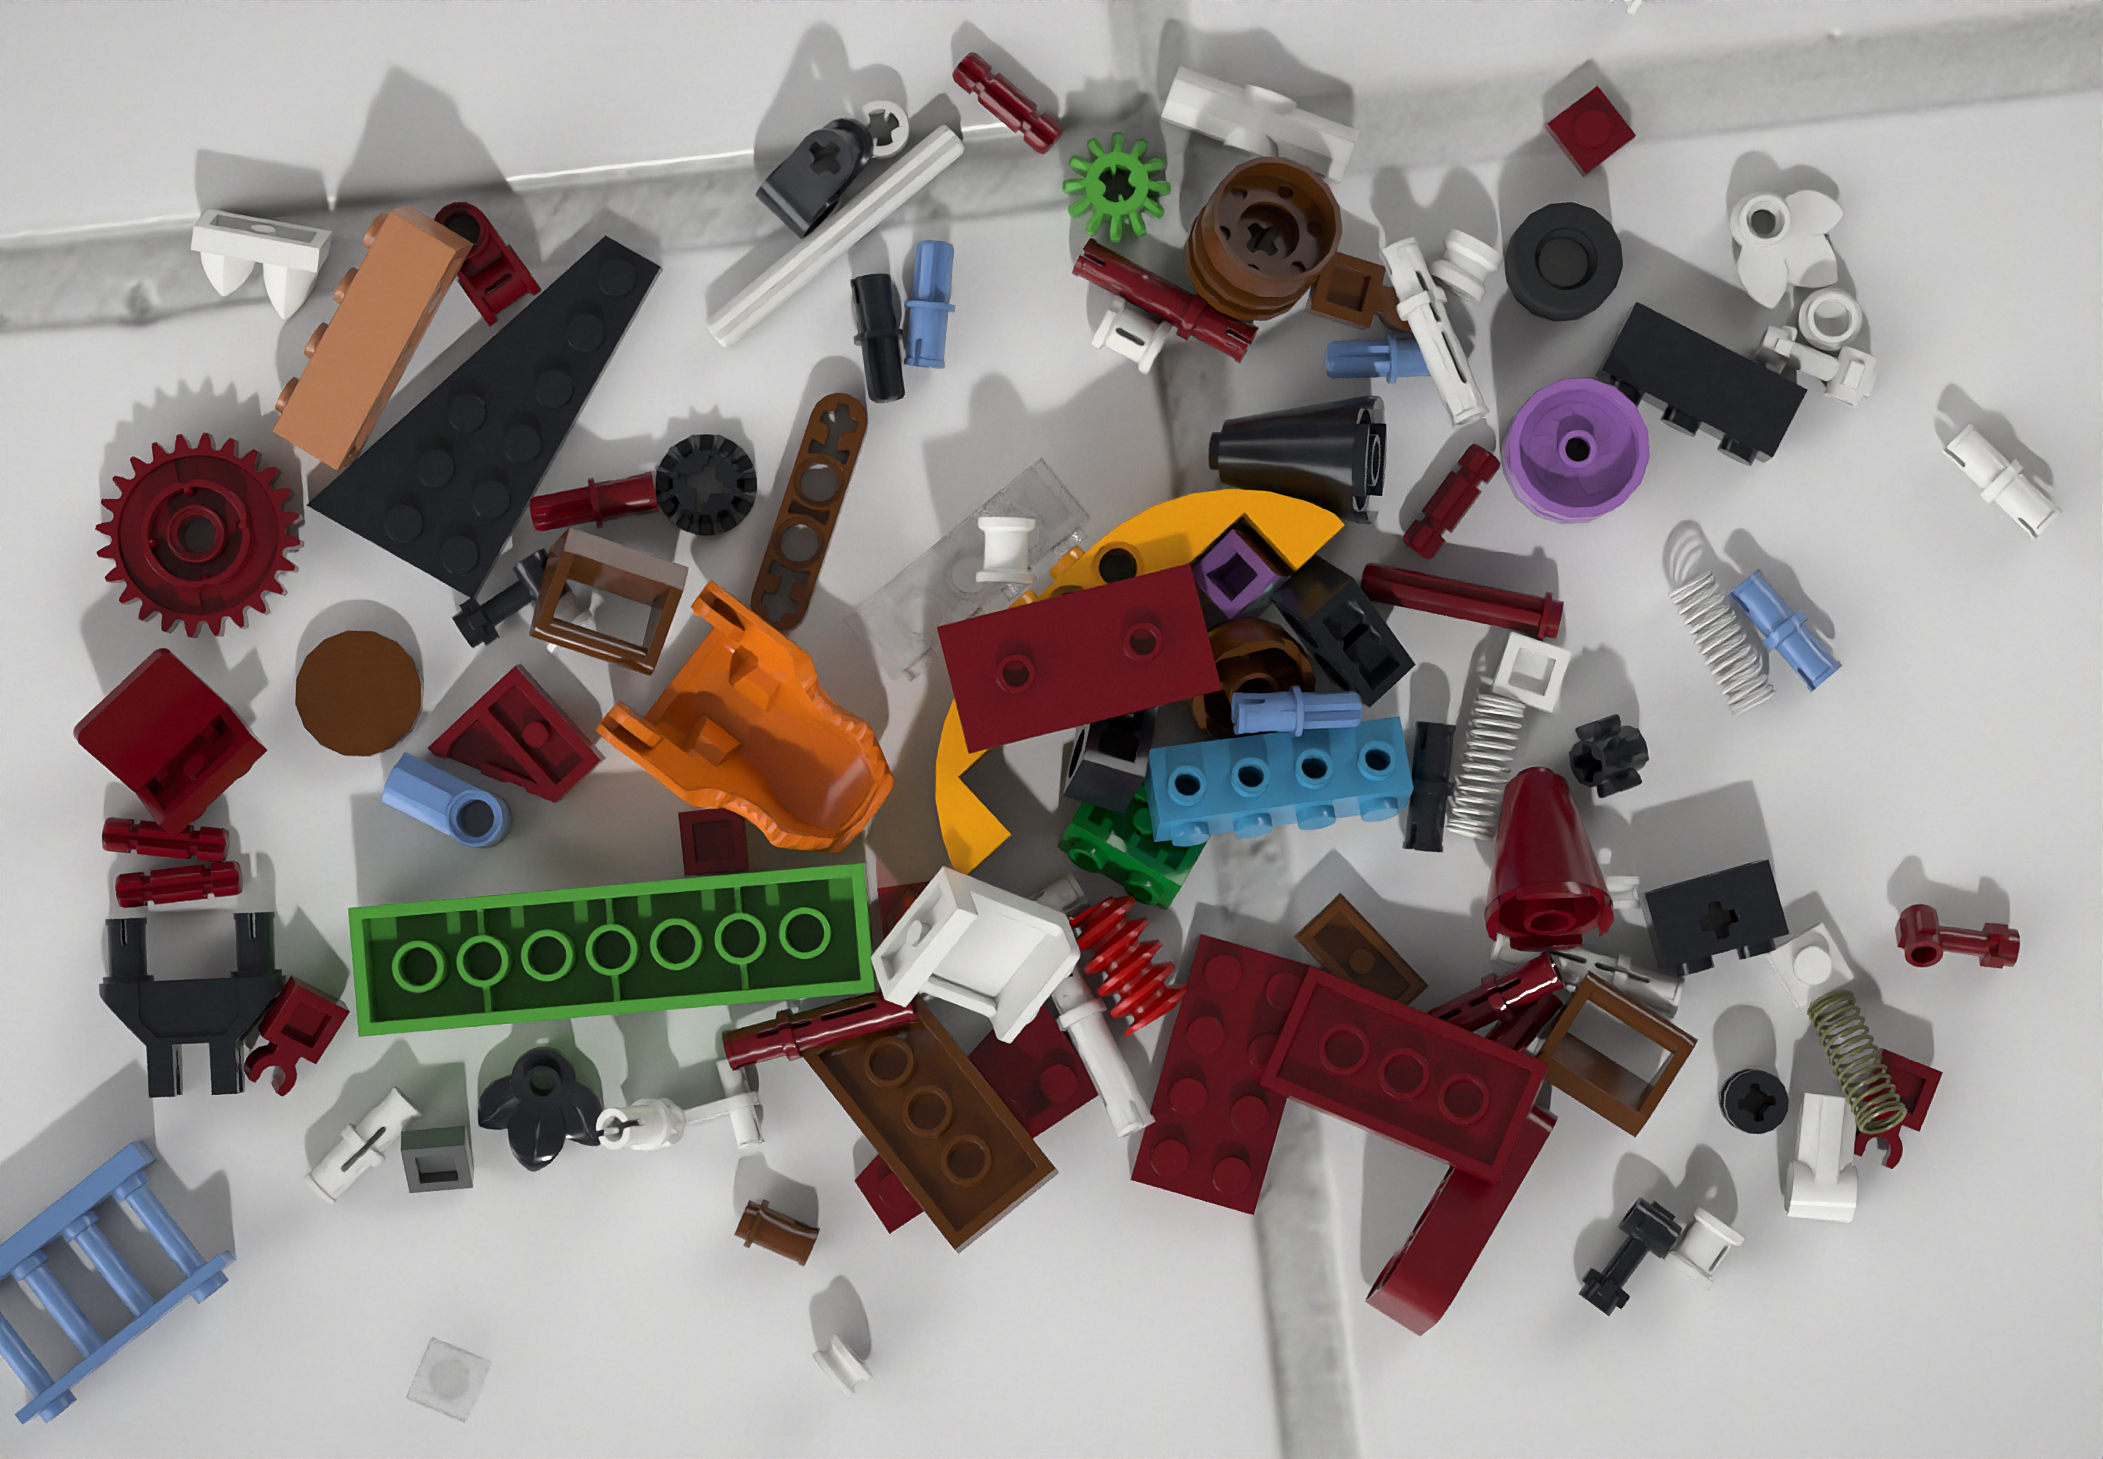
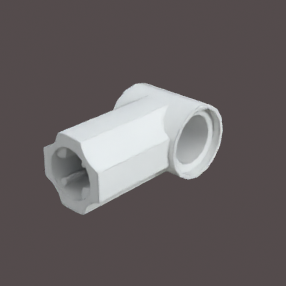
M1801 1092L1795 1159H1791L1789 1162L1785 1181L1784 1211L1788 1217L1845 1223L1852 1222L1858 1189L1857 1167L1852 1165L1856 1115L1851 1112V1105L1847 1103L1845 1096Z

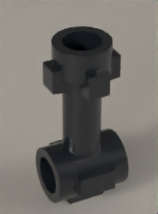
M544 548L534 552L512 568L519 579L517 582L482 605L474 597L459 605L462 610L452 616V619L472 648H475L482 642L488 646L500 638L495 626L531 602L537 603L548 559V553ZM567 582L564 584L559 600L572 592Z
M1642 1197L1638 1198L1618 1226L1620 1230L1629 1236L1601 1273L1591 1267L1581 1279L1585 1285L1578 1294L1608 1316L1611 1315L1616 1306L1622 1309L1630 1298L1622 1287L1647 1253L1650 1251L1658 1258H1662L1680 1235L1682 1227L1673 1221L1676 1216L1654 1200L1650 1204Z

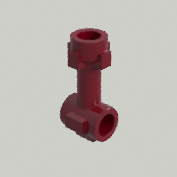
M1916 904L1904 909L1895 927L1897 947L1904 949L1906 961L1915 967L1933 966L1942 959L1943 952L1978 956L1980 966L2002 969L2003 966L2013 967L2015 965L2020 949V935L2017 929L2008 928V925L1987 922H1985L1982 931L1939 925L1937 911L1925 904Z

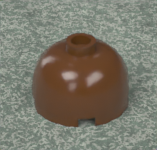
M1254 616L1241 617L1234 621L1229 619L1214 625L1207 631L1222 690L1187 700L1199 728L1207 735L1208 731L1213 735L1220 736L1222 740L1276 733L1277 731L1235 734L1233 730L1234 723H1232L1231 719L1233 693L1284 692L1294 685H1298L1301 692H1315L1316 678L1303 647L1281 625Z

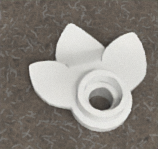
M1808 189L1795 192L1786 197L1770 190H1757L1745 195L1735 205L1731 214L1730 226L1735 240L1741 246L1736 266L1737 274L1744 289L1759 305L1767 309L1775 308L1783 297L1787 282L1793 286L1809 289L1831 287L1838 282L1836 256L1824 236L1845 215L1844 210L1833 199L1824 193ZM1755 212H1765L1771 217L1773 227L1770 233L1759 234L1754 231L1751 226V217Z

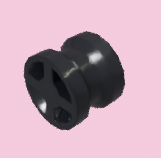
M1744 1069L1735 1072L1725 1080L1719 1092V1107L1722 1116L1731 1126L1746 1133L1764 1134L1773 1131L1783 1122L1788 1112L1789 1098L1785 1086L1777 1077L1766 1071Z

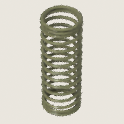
M1848 990L1833 991L1816 999L1809 1006L1807 1015L1809 1020H1811V1025L1816 1028V1035L1820 1037V1044L1825 1047L1824 1052L1829 1057V1064L1833 1066V1073L1838 1076V1083L1843 1086L1842 1093L1847 1096L1846 1101L1851 1105V1112L1856 1115L1855 1122L1859 1127V1131L1865 1134L1881 1133L1899 1124L1905 1118L1907 1109L1902 1102H1899L1901 1096L1894 1093L1896 1086L1890 1083L1892 1076L1886 1074L1887 1066L1881 1064L1883 1057L1877 1054L1878 1047L1872 1044L1874 1037L1867 1035L1869 1027L1863 1025L1865 1018L1859 1015L1861 1008L1854 1006L1856 1003L1854 994ZM1848 1000L1841 1007L1833 1011L1820 1014L1822 1011H1824L1831 1005ZM1851 1010H1856L1852 1016L1845 1017L1831 1025H1823L1826 1022L1844 1016ZM1853 1020H1860L1855 1026L1846 1028L1834 1035H1827L1835 1028L1842 1027ZM1859 1029L1865 1030L1861 1035L1852 1037L1841 1044L1831 1045L1838 1038L1845 1037ZM1862 1039H1869L1865 1045L1856 1047L1844 1054H1836L1844 1047L1858 1043ZM1866 1049H1874L1869 1055L1862 1056L1851 1063L1841 1064L1848 1057L1857 1055ZM1873 1058L1878 1059L1873 1065L1866 1066L1854 1073L1845 1074L1854 1066H1858ZM1876 1068H1882V1071L1876 1075H1872L1861 1082L1850 1083L1857 1076L1864 1075ZM1880 1078H1887L1880 1085H1876L1864 1092L1854 1093L1864 1085H1868ZM1883 1088H1891L1884 1095L1868 1102L1858 1103L1864 1097L1874 1094ZM1851 1097H1857L1854 1102L1851 1100ZM1891 1097H1895V1098H1896L1894 1101L1885 1102V1103L1876 1105V1106H1874L1873 1108H1871V1109L1867 1110L1866 1112H1864L1868 1107H1870V1106H1872V1105H1875V1104H1878V1103H1880V1102L1886 1100L1887 1098H1891ZM1899 1110L1895 1114L1885 1119L1875 1122H1869L1871 1119L1880 1114H1883L1888 1111Z

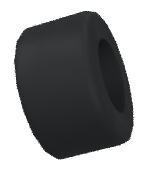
M1574 202L1549 204L1531 213L1512 235L1504 257L1506 282L1516 301L1533 315L1554 322L1577 320L1597 310L1616 288L1623 268L1621 242L1611 223L1593 208ZM1556 238L1575 240L1583 247L1587 255L1588 267L1586 274L1579 282L1572 286L1561 287L1550 283L1544 278L1539 268L1541 249L1546 243Z

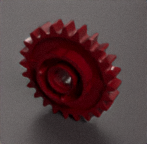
M203 433L198 447L193 449L188 438L183 434H178L175 441V450L172 453H169L161 444L157 442L152 443L153 461L147 464L132 456L130 462L135 471L134 478L129 480L124 477L114 476L112 480L122 492L119 499H102L100 503L113 513L112 521L98 524L95 530L111 536L112 539L110 545L97 551L98 557L116 561L115 568L104 577L106 582H126L127 586L119 598L120 603L129 605L141 600L142 606L138 619L144 622L150 621L157 614L161 613V630L171 634L178 624L184 621L187 636L190 638H198L204 623H208L214 636L223 637L225 623L229 618L239 628H249L248 609L253 608L262 614H270L271 611L265 599L266 594L273 592L286 596L288 591L279 581V575L282 572L297 573L299 571V567L287 559V552L289 550L304 547V541L289 535L288 532L290 527L303 521V515L295 512H285L284 505L296 495L294 490L290 488L274 490L273 486L281 474L279 468L273 466L259 472L258 467L261 462L262 453L253 449L240 459L238 457L239 441L233 438H229L220 450H216L213 435ZM209 519L215 528V540L208 550L202 553H192L185 541L186 531L194 521Z

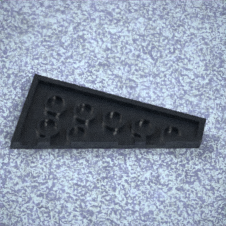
M605 235L306 506L462 594L476 599L527 510L530 499L535 496L661 274L662 267Z

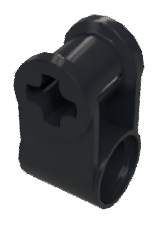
M847 117L835 119L822 129L813 131L768 176L757 190L755 196L800 239H804L833 211L840 201V196L869 164L874 150V143L870 132L865 125L856 119ZM838 145L840 151L838 152L835 159L832 153L835 151V148Z

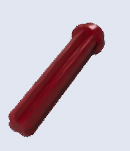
M1372 562L1365 565L1360 582V588L1370 601L1536 634V640L1542 642L1544 637L1557 638L1564 601L1552 599V592L1546 591L1543 598Z

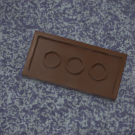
M916 994L914 997L919 1015L917 1023L912 1024L910 1022L865 1034L857 1038L803 1051V1058L945 1239L959 1254L1060 1172L918 994Z

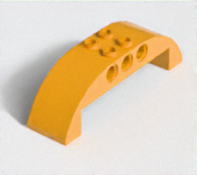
M1224 489L1188 494L1154 505L1123 522L1094 544L1086 553L1078 545L1074 546L1049 570L1051 572L1049 575L1054 582L1042 594L1037 596L1031 589H1028L1007 609L1108 584L1101 577L1099 566L1109 556L1118 555L1128 559L1134 566L1135 577L1188 563L1192 565L1239 521L1293 575L1332 540L1345 524L1334 513L1310 502L1270 491ZM954 698L943 724L936 758V805L942 838L951 864L957 872L969 876L1012 835L960 780L994 748L968 754Z

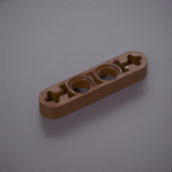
M834 393L827 395L817 402L811 412L752 592L750 604L752 611L781 633L796 629L803 623L808 614L867 435L868 418L865 408L858 399L849 394ZM839 405L849 407V418L857 423L854 433L844 431L840 436L836 449L837 452H850L847 463L844 465L828 454L809 453L814 441L826 448L830 436V428L825 423H822V417L825 413L835 414L838 411ZM825 465L833 469L837 475V490L827 500L814 501L808 498L802 491V477L805 471L812 466ZM797 525L811 528L818 538V548L815 554L810 559L802 562L787 558L781 547L782 537L785 532ZM774 562H778L791 572L810 573L805 586L793 579L789 598L797 603L798 607L795 614L784 613L780 622L770 620L771 610L762 604L765 593L776 595L783 579L782 575H770Z

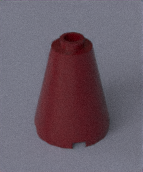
M1546 767L1526 768L1505 785L1484 913L1486 930L1492 940L1496 942L1497 933L1509 937L1511 949L1524 952H1553L1583 945L1582 934L1598 927L1600 937L1608 932L1615 920L1612 898L1569 784L1563 776L1554 773Z

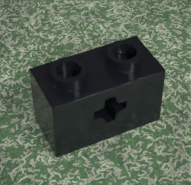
M1769 859L1757 860L1638 894L1658 968L1675 966L1678 977L1715 967L1712 955L1730 950H1737L1739 960L1774 951L1776 946L1773 938L1789 934ZM1713 903L1716 910H1728L1731 921L1721 925L1720 931L1722 935L1717 937L1714 930H1703L1700 926L1699 919L1709 915L1708 904Z

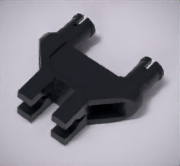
M275 912L233 914L236 931L237 971H231V978L154 981V975L147 974V917L105 919L108 935L109 977H103V983L99 984V995L110 1010L146 1046L149 1098L183 1095L182 1044L209 1043L212 1095L245 1092V1073L243 1070L244 1040L269 1011L286 984V975H282V969H275L273 921ZM254 914H255V937H254Z

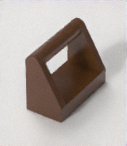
M568 527L550 547L529 635L651 676L657 665L684 591L689 567ZM568 578L651 606L643 645L639 646L553 617L566 579Z
M1589 970L1538 1040L1532 1057L1549 1064L1545 1081L1636 1138L1686 1062L1698 1039ZM1587 1000L1671 1052L1649 1083L1567 1032Z

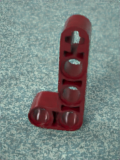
M1536 1102L1534 1103L1500 1186L1450 1166L1405 1244L1387 1262L1370 1289L1365 1302L1418 1336L1423 1335L1437 1324L1453 1302L1553 1130L1558 1116Z

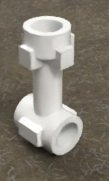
M1768 324L1754 357V360L1766 364L1765 368L1780 375L1786 365L1827 381L1828 383L1823 395L1850 407L1859 408L1863 397L1868 398L1878 376V373L1874 372L1878 361L1875 357L1860 350L1842 346L1836 358L1795 342L1797 329L1782 324L1780 328Z

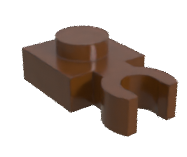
M1336 251L1333 259L1311 285L1304 310L1306 313L1361 330L1370 328L1373 315H1377L1381 323L1393 332L1405 333L1412 331L1408 320L1402 321L1396 311L1398 297L1394 286L1382 285L1386 271L1385 266Z

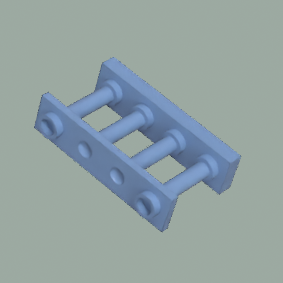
M143 1140L131 1142L0 1245V1283L11 1274L18 1283L24 1279L85 1357L81 1363L55 1382L0 1312V1354L35 1398L14 1414L22 1425L38 1415L41 1416L46 1424L77 1400L70 1391L77 1384L189 1296H192L200 1304L229 1281L222 1272L236 1260L229 1250L218 1254L207 1263L146 1185L150 1178L144 1170L158 1159ZM112 1195L119 1203L126 1200L186 1277L184 1282L158 1302L154 1300L95 1224L100 1219L93 1210ZM61 1235L65 1237L68 1243L73 1240L78 1243L136 1318L107 1342H105L45 1265L49 1258L43 1249Z

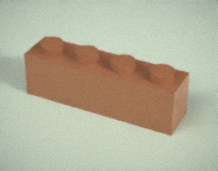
M410 205L390 210L388 215L381 212L375 218L363 240V245L369 248V251L360 268L357 270L352 267L345 274L335 291L333 300L340 305L329 325L325 322L321 323L306 345L304 355L310 358L308 365L300 379L293 377L286 384L275 404V410L280 412L281 415L272 432L337 471L358 459L473 246V243Z

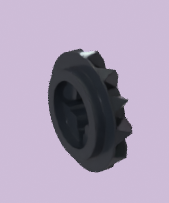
M691 435L670 447L656 470V498L662 511L673 524L691 534L712 536L733 529L746 518L756 499L757 476L752 461L739 445L721 435ZM715 458L713 467L716 469V480L724 483L725 487L733 489L732 494L723 491L721 494L711 493L707 502H703L701 512L696 511L699 503L696 500L697 490L689 486L686 481L679 480L680 476L702 475L705 466H709L710 459Z

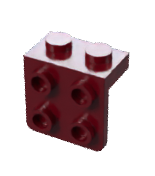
M167 648L157 649L78 722L73 730V735L77 742L135 792L157 824L173 838H176L190 823L199 819L209 805L238 778L244 776L252 768L253 764L268 751L242 716Z

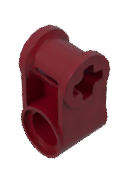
M453 202L444 206L436 214L434 220L446 228L458 217L468 216L477 220L480 226V235L457 274L459 278L457 281L478 312L491 327L498 322V313L527 293L535 296L542 289L510 244L506 245L482 211L467 202ZM509 277H511L510 280H508V281L505 282L503 285H501L500 287H498L497 289H495L493 292H491L490 294H488V292L491 291L493 288H495V287L498 286L500 283H502L503 281H505L506 279H508Z

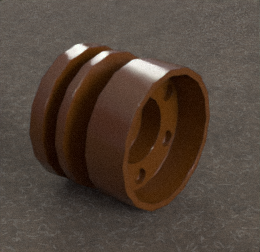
M1257 157L1237 165L1219 183L1210 196L1208 203L1194 219L1184 244L1186 271L1197 293L1217 311L1241 321H1267L1289 312L1305 295L1309 287L1316 281L1317 277L1336 254L1343 233L1340 206L1329 185L1309 167L1288 158Z

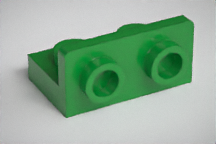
M1140 785L1124 814L1082 802L1057 847L1068 854L1070 860L1079 868L1091 873H1101L1122 885L1127 894H1132L1136 901L1146 905H1156L1161 909L1167 910L1183 886L1207 841L1187 847L1174 846L1171 840L1154 842L1145 786Z

